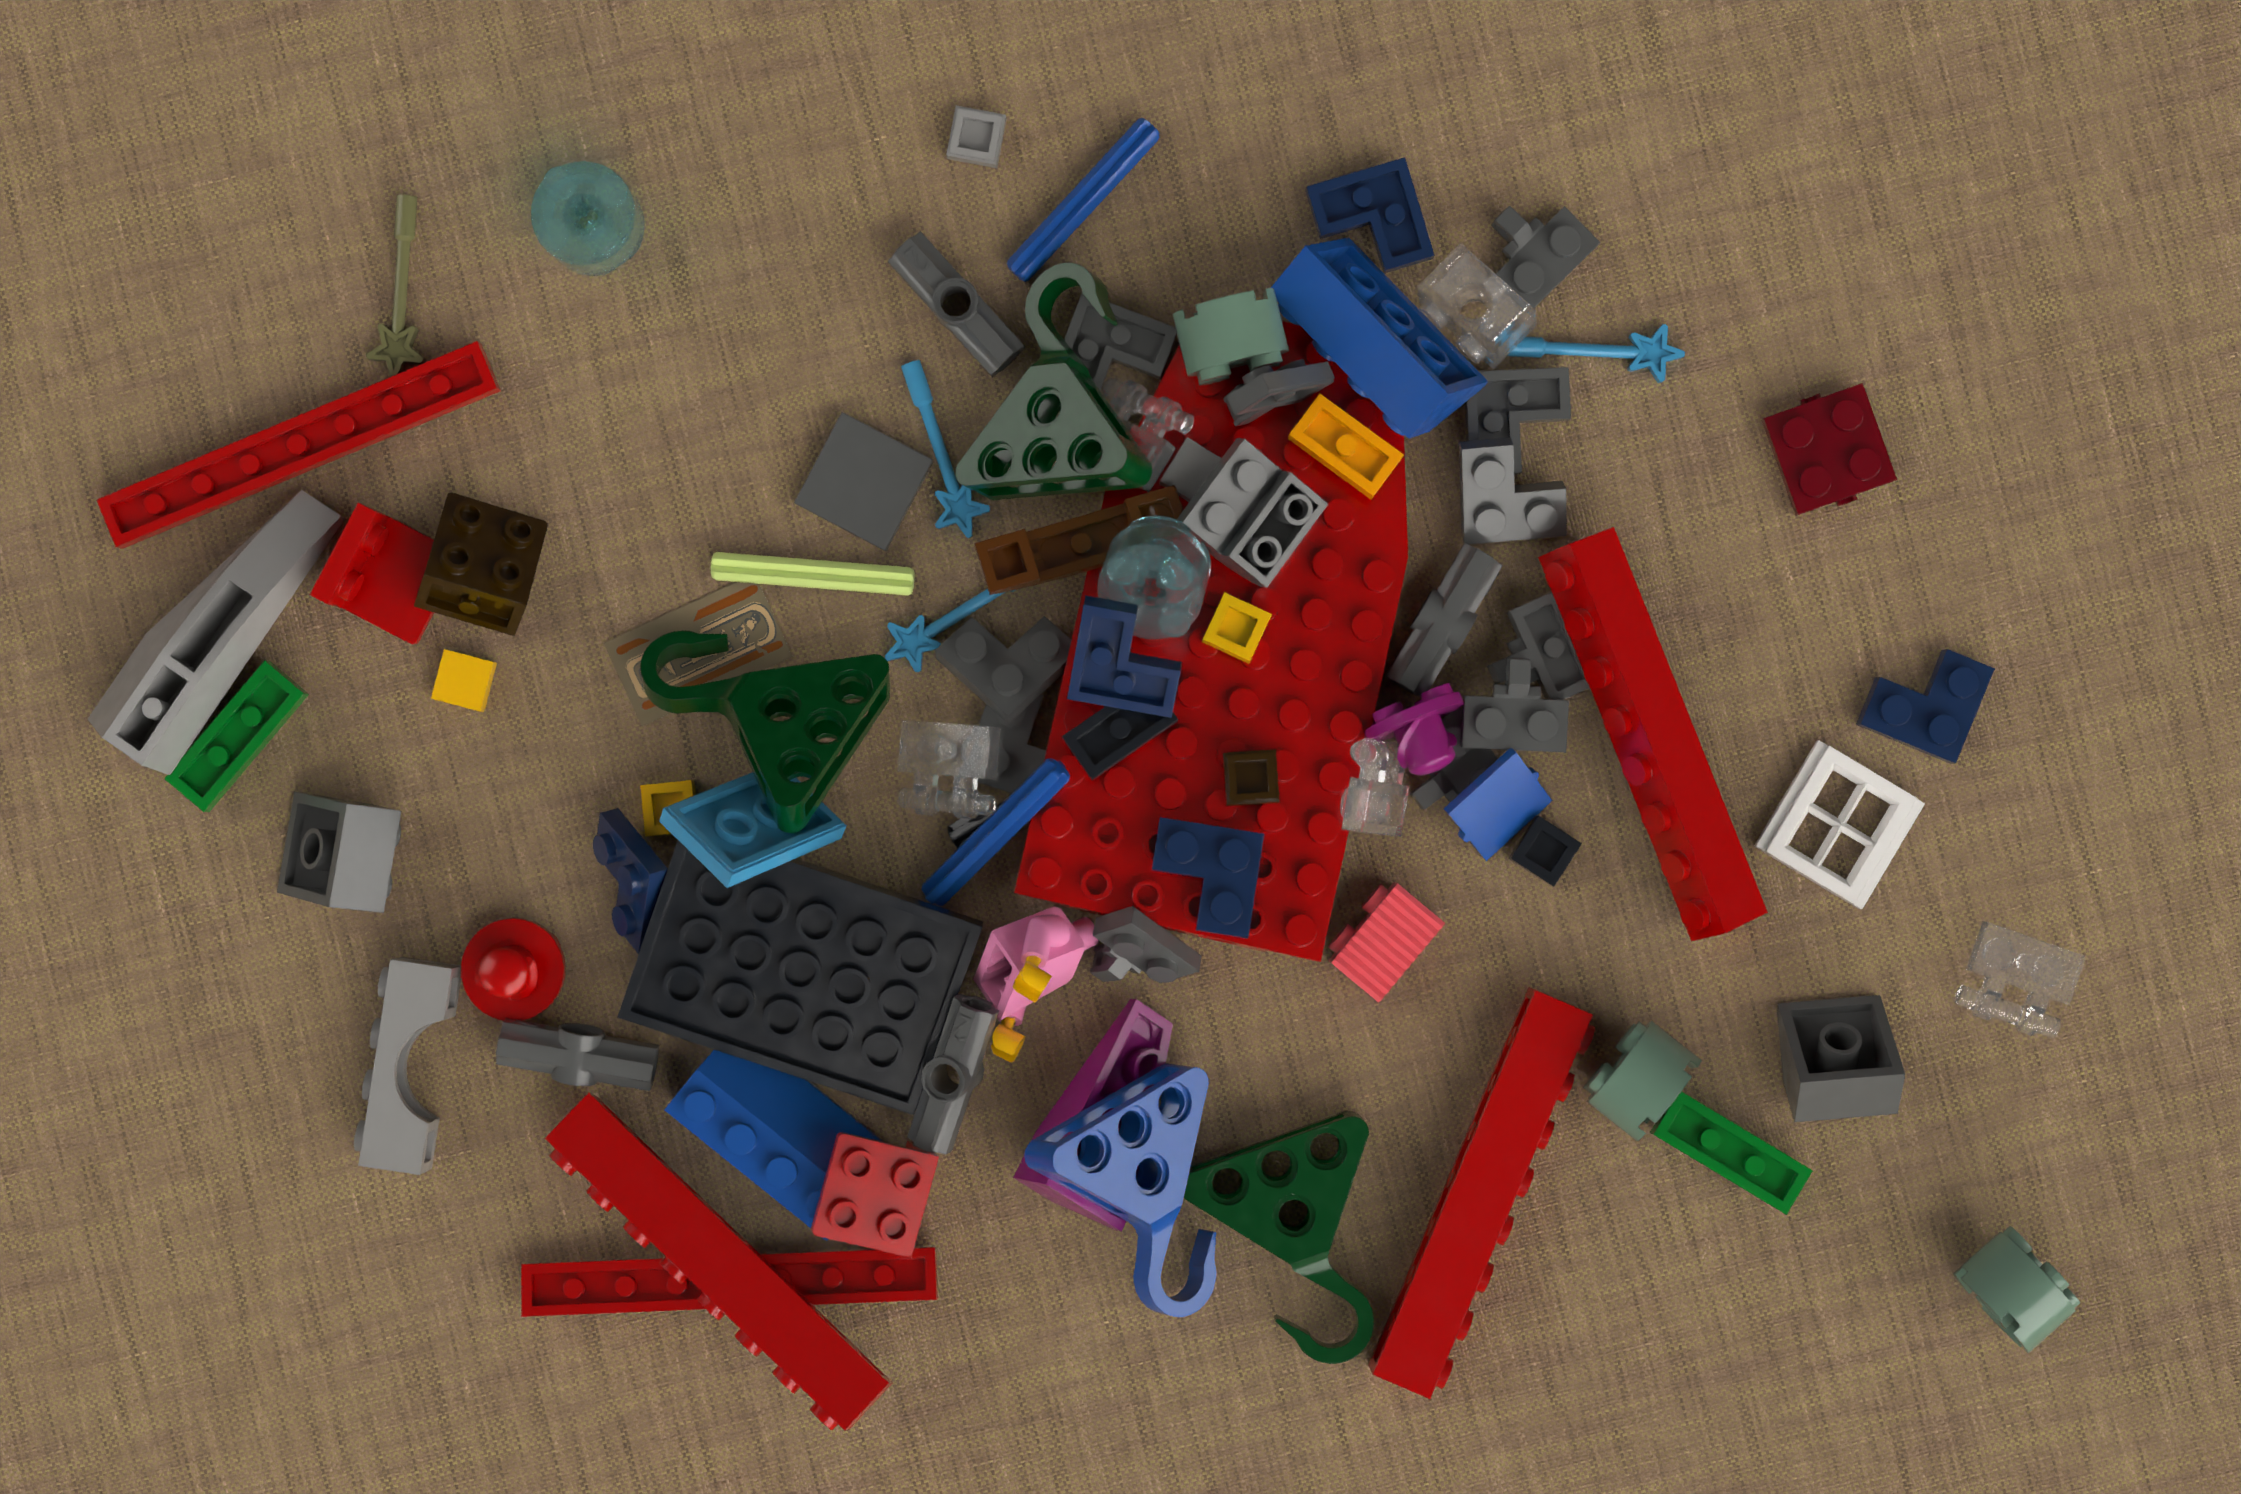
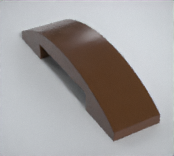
M1172 485L1127 498L1123 504L1027 532L1025 529L980 541L974 543V547L989 595L1039 585L1116 563L1189 537L1190 533L1175 522L1182 513L1183 508L1176 486Z

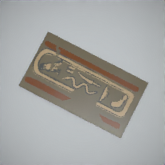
M734 582L604 643L642 726L671 713L658 708L649 700L643 688L640 663L644 651L655 639L664 634L686 630L699 634H727L729 651L697 658H677L668 662L661 669L659 677L665 683L676 687L719 681L752 671L765 670L793 657L760 584Z

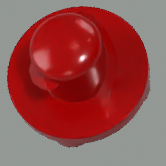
M523 918L498 920L480 929L467 944L461 961L462 984L471 1002L484 1014L502 1021L506 1018L522 1021L546 1011L559 996L566 975L565 957L558 938L542 925Z

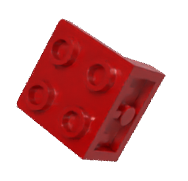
M358 502L309 595L328 605L343 608L390 634L416 645L419 643L434 612L414 607L434 539L372 507Z
M844 1132L838 1133L811 1226L812 1233L818 1237L911 1258L939 1156L935 1152H928L914 1146V1143L911 1141H907L906 1147Z

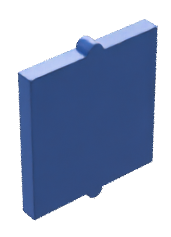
M1509 748L1452 800L1444 810L1460 829L1458 836L1464 842H1470L1481 857L1487 861L1553 800L1538 782L1539 773L1532 767L1528 768L1517 752Z

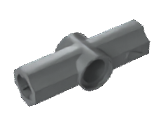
M921 231L906 240L888 260L890 266L936 315L940 324L959 340L992 378L1010 365L1025 349L1023 343L977 294L974 286L963 279ZM953 293L965 294L971 300L969 309L961 316H950L943 311L944 300Z
M1464 543L1438 588L1431 590L1410 626L1412 632L1405 644L1400 648L1385 677L1404 690L1421 698L1420 695L1431 688L1450 654H1455L1465 640L1478 616L1475 613L1477 608L1491 589L1503 565L1485 552Z
M961 993L954 996L934 1058L926 1064L922 1071L923 1091L907 1136L913 1141L914 1146L928 1152L945 1155L953 1150L972 1091L980 1084L984 1076L983 1058L999 1010L993 1006L992 1002L978 996H968ZM947 1064L954 1067L958 1072L959 1084L952 1081L948 1076Z
M506 1018L502 1023L496 1049L497 1065L551 1074L553 1080L563 1084L592 1086L600 1082L650 1091L653 1086L659 1058L658 1044L607 1036L604 1030L595 1026L565 1023L555 1027Z

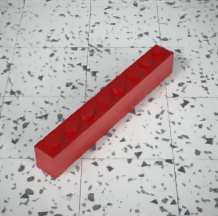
M1609 528L1539 556L1538 559L1544 571L1547 584L1552 591L1564 621L1565 629L1570 636L1582 666L1584 677L1589 684L1603 719L1604 727L1609 734L1621 764L1623 775L1629 784L1641 814L1642 822L1647 829L1660 862L1661 870L1666 877L1691 942L1726 934L1768 913L1615 528Z
M1528 987L1368 1365L1372 1375L1428 1399H1431L1435 1387L1442 1389L1445 1386L1453 1367V1360L1448 1358L1456 1339L1464 1340L1473 1320L1474 1312L1468 1309L1475 1292L1483 1293L1491 1279L1494 1264L1489 1263V1259L1496 1243L1503 1246L1511 1232L1514 1217L1508 1214L1516 1196L1523 1198L1531 1185L1534 1169L1530 1168L1529 1165L1536 1148L1545 1149L1552 1135L1555 1122L1549 1119L1556 1101L1558 1100L1563 1103L1572 1088L1575 1074L1569 1072L1576 1054L1584 1055L1592 1041L1595 1026L1589 1023L1593 1014Z
M588 1093L544 1138L555 1148L549 1154L550 1158L568 1175L572 1176L578 1171L592 1184L586 1190L587 1194L605 1211L609 1212L615 1207L628 1219L623 1225L624 1230L642 1247L646 1248L652 1243L665 1255L660 1262L661 1266L679 1283L683 1284L689 1279L703 1292L697 1298L698 1302L717 1320L720 1321L726 1315L740 1328L734 1335L735 1338L754 1356L757 1357L763 1351L778 1365L772 1371L773 1375L792 1393L795 1394L799 1388L807 1393L815 1401L810 1408L811 1412L830 1430H833L837 1425L845 1431L850 1430L893 1383L600 1098Z

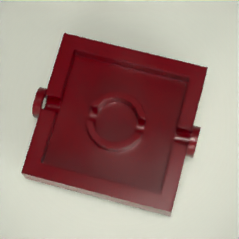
M1863 383L1821 397L1819 393L1800 400L1801 405L1761 420L1795 516L1836 502L1837 507L1858 500L1857 494L1897 480Z

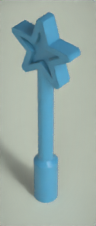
M1662 324L1651 338L1635 332L1631 333L1629 340L1633 346L1548 342L1542 337L1501 335L1499 341V356L1541 358L1544 354L1634 359L1627 367V371L1633 372L1648 367L1657 383H1662L1666 378V362L1683 358L1685 351L1667 345L1668 326L1666 324Z
M916 360L901 366L913 404L920 410L948 492L935 491V496L945 508L935 526L938 529L957 524L967 538H972V518L989 513L991 510L990 506L972 501V490L964 485L961 488L959 487L931 405L933 396L921 361Z
M987 588L926 627L923 615H919L908 629L889 622L887 627L897 642L887 652L885 659L892 661L906 657L914 671L921 672L923 652L936 650L941 645L940 642L931 638L1005 592L989 595Z

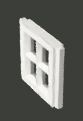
M1817 740L1754 846L1847 903L1852 904L1858 909H1863L1925 803L1833 747ZM1832 771L1857 784L1838 818L1814 804ZM1866 790L1890 804L1871 837L1847 824ZM1808 812L1832 826L1813 860L1789 846ZM1841 832L1865 846L1846 879L1822 866Z

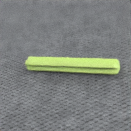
M725 552L713 553L710 567L711 577L718 581L895 595L912 594L915 580L914 570L910 567Z

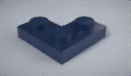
M1405 157L1306 187L1305 192L1320 239L1369 225L1384 274L1434 258V251Z
M1085 595L1067 699L1172 718L1182 662L1130 652L1138 605Z
M1949 649L1941 650L1924 694L1885 678L1875 677L1856 725L1949 764H1956L1995 668Z
M617 808L600 813L598 832L593 839V851L597 861L601 865H605L619 883L617 903L612 910L614 927L620 936H624L639 954L668 868L620 809Z
M1160 817L1152 871L1203 879L1195 931L1248 939L1264 834Z

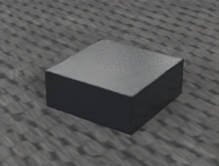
M1536 815L1508 859L1554 887L1582 843L1539 815Z

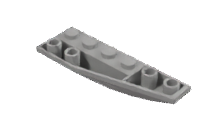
M303 490L296 494L145 634L87 719L99 735L140 765L171 775L345 518Z

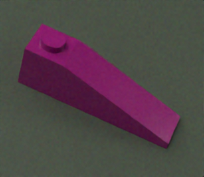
M1131 998L1036 1130L1032 1140L1158 1066L1165 1064L1173 1023L1139 1000ZM1153 1084L1147 1086L1146 1088H1144L1143 1091H1145L1146 1089H1148V1088H1150L1151 1086H1153ZM1114 1108L1106 1110L1102 1115H1104L1105 1113L1109 1112ZM1120 1119L1119 1124H1118V1131H1119L1120 1128H1121V1123H1122L1121 1119ZM1069 1132V1133L1065 1134V1135L1062 1137V1139H1063L1064 1137L1070 1135V1134L1073 1133V1132ZM1081 1141L1077 1148V1156L1081 1151ZM1024 1154L1015 1172L1014 1179L1058 1205L1122 1232L1126 1220L1029 1168L1025 1162ZM1139 1165L1136 1170V1177L1138 1175Z

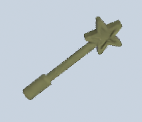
M404 194L396 196L394 237L397 239L392 329H389L382 323L378 324L377 327L382 344L366 353L368 360L385 361L390 377L401 373L406 363L423 364L426 362V359L412 348L419 332L418 328L411 325L405 329L410 243L415 239L418 197Z

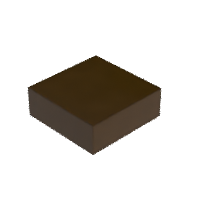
M1276 749L1223 753L1226 807L1280 802Z

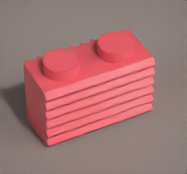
M1393 882L1388 889L1380 884L1361 906L1367 912V915L1355 929L1351 925L1346 924L1328 946L1335 952L1328 961L1378 1003L1445 925V922L1396 882Z

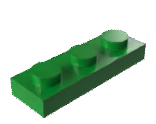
M264 660L181 758L171 775H167L164 779L200 810L210 812L308 697L309 693L271 661Z
M1682 1091L1650 1131L1654 1136L1786 1215L1813 1172L1810 1168Z

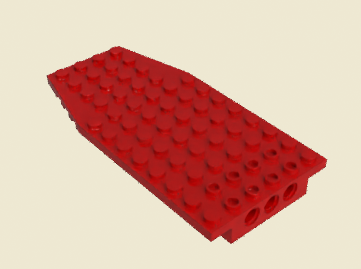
M1282 321L1289 351L1281 354L1283 361L1280 362V366L1273 368V371H1277L1282 366L1300 359H1304L1306 365L1328 362L1335 377L1333 379L1334 382L1300 403L1275 407L1249 424L1235 426L1227 403L1224 402L1223 398L1238 384L1244 383L1242 377L1250 372L1248 365L1230 369L1231 375H1229V379L1199 386L1197 376H1187L1179 344L1133 435V439L1152 464V476L1148 483L1140 488L1105 491L1101 510L1123 504L1127 498L1165 488L1159 484L1160 480L1187 437L1220 458L1225 455L1236 438H1245L1282 471L1293 473L1326 501L1328 505L1267 588L1248 581L1206 552L1208 548L1191 534L1189 537L1149 552L1087 571L1044 761L1048 758L1056 761L1060 760L1066 766L1065 769L1069 772L1070 779L1030 820L1014 894L1065 905L1067 908L1102 916L1134 906L1159 926L1169 931L1258 951H1271L1321 962L1368 746L1364 731L1371 727L1373 723L1372 714L1375 713L1408 561L1404 436L1394 432L1385 423L1382 417L1383 412L1371 399L1362 397L1352 389L1347 381L1348 375L1335 362L1325 359L1315 350L1312 344L1314 339L1300 325ZM1319 394H1322L1404 454L1401 461L1372 500L1288 439L1290 432ZM1179 497L1184 510L1189 502ZM1224 592L1272 614L1249 664L1202 642ZM1085 595L1138 605L1130 648L1131 653L1182 662L1173 708L1174 714L1179 719L1178 722L1093 781L1090 780L1062 739L1063 735L1104 708L1103 705L1067 699ZM1276 749L1280 802L1226 807L1223 753ZM1160 817L1264 834L1248 939L1195 931L1203 879L1152 871Z

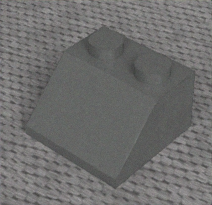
M294 791L277 893L331 908L384 913L386 898L392 889L391 869L395 847L398 845L401 837L400 817L402 811L368 803Z
M1880 995L1778 1003L1777 1017L1783 1084L1794 1122L1898 1114L1905 1071Z

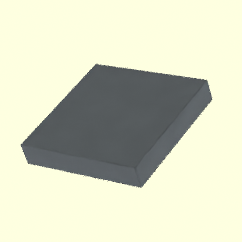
M842 412L794 503L887 552L934 461Z

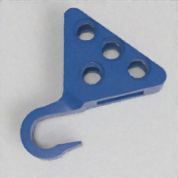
M1165 1063L1033 1139L1025 1149V1162L1029 1168L1129 1222L1135 1228L1138 1235L1133 1275L1138 1297L1147 1308L1154 1312L1173 1317H1185L1200 1310L1213 1292L1217 1273L1215 1265L1216 1232L1198 1229L1189 1261L1188 1280L1178 1294L1172 1297L1166 1295L1161 1284V1273L1173 1225L1183 1203L1209 1078L1201 1068ZM1153 1084V1086H1151L1150 1088H1148V1089H1146L1145 1091H1143L1144 1088H1146L1147 1086ZM1114 1108L1109 1112L1105 1113L1104 1115H1102L1106 1110ZM1120 1119H1121V1121H1122V1123H1121V1128H1120V1130L1118 1131V1124H1119V1121H1120ZM1069 1132H1073V1133H1071L1070 1135H1068V1136H1066V1137H1064V1138L1062 1139V1137H1063L1065 1134H1067V1133H1069ZM1081 1141V1151L1077 1156V1148ZM1138 1165H1139V1171H1138V1175H1137V1177H1136V1170H1137V1167H1138Z

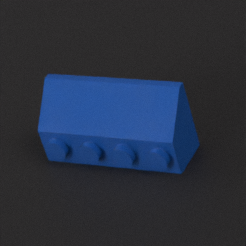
M1349 237L1306 245L1271 286L1275 290L1280 313L1291 323L1300 325L1314 339L1312 344L1315 350L1325 359L1335 362L1348 375L1347 381L1352 389L1362 397L1371 399L1383 412L1382 417L1385 423L1394 432L1406 436L1408 439L1430 432L1488 383V380Z
M717 1050L711 1052L664 1109L810 1228L813 1223L837 1134L844 1132L884 1142L810 1081Z

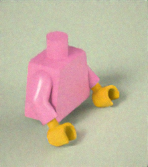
M1054 906L991 931L973 980L987 1001L992 1002L993 1006L999 1010L997 1019L1001 1024H998L992 1035L991 1050L994 1055L1011 1063L1015 1061L1025 1041V1035L1012 1029L1014 1026L1022 1024L1026 1006L1033 1002L1036 1003L1038 999L1068 983L1073 978L1084 951L1099 943V940L1093 936L1094 923L1089 918L1082 917L1071 923L1062 909Z

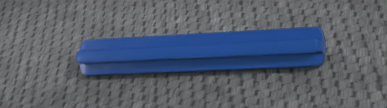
M1139 118L1008 259L1007 266L1017 278L1024 282L1029 281L1159 140L1160 134L1154 125L1144 118Z
M1046 759L922 884L921 890L926 895L925 899L931 904L945 905L1069 782L1070 774L1065 769L1066 766L1060 760Z

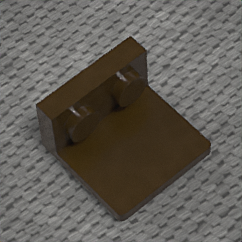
M452 492L448 493L414 607L515 636L528 603L548 523L541 519Z

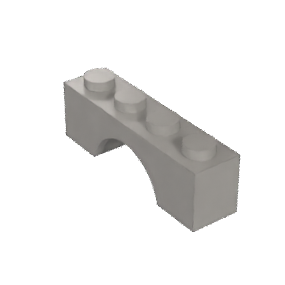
M399 957L390 959L389 967H383L378 982V996L384 998L381 1018L374 1020L370 1034L371 1049H376L374 1067L367 1070L362 1086V1099L368 1100L365 1121H359L354 1137V1150L360 1152L358 1166L421 1175L432 1169L440 1118L425 1109L413 1095L407 1078V1060L413 1043L427 1027L456 1016L461 984V965Z

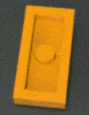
M1322 394L1317 396L1288 436L1290 441L1371 500L1404 456V454Z

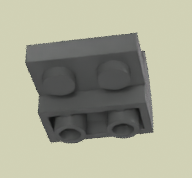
M1236 438L1175 522L1208 548L1206 552L1248 581L1267 588L1322 514L1328 503L1293 473L1282 471L1245 438Z

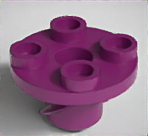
M1449 683L1422 693L1420 695L1422 699L1415 702V706L1404 710L1402 703L1398 702L1373 713L1372 726L1364 731L1368 744L1382 742L1395 737L1399 745L1397 750L1398 762L1402 768H1408L1410 773L1414 775L1434 773L1450 764L1456 755L1453 747L1457 745V739L1453 733L1445 729L1441 718L1463 706L1464 701L1460 692L1452 691Z

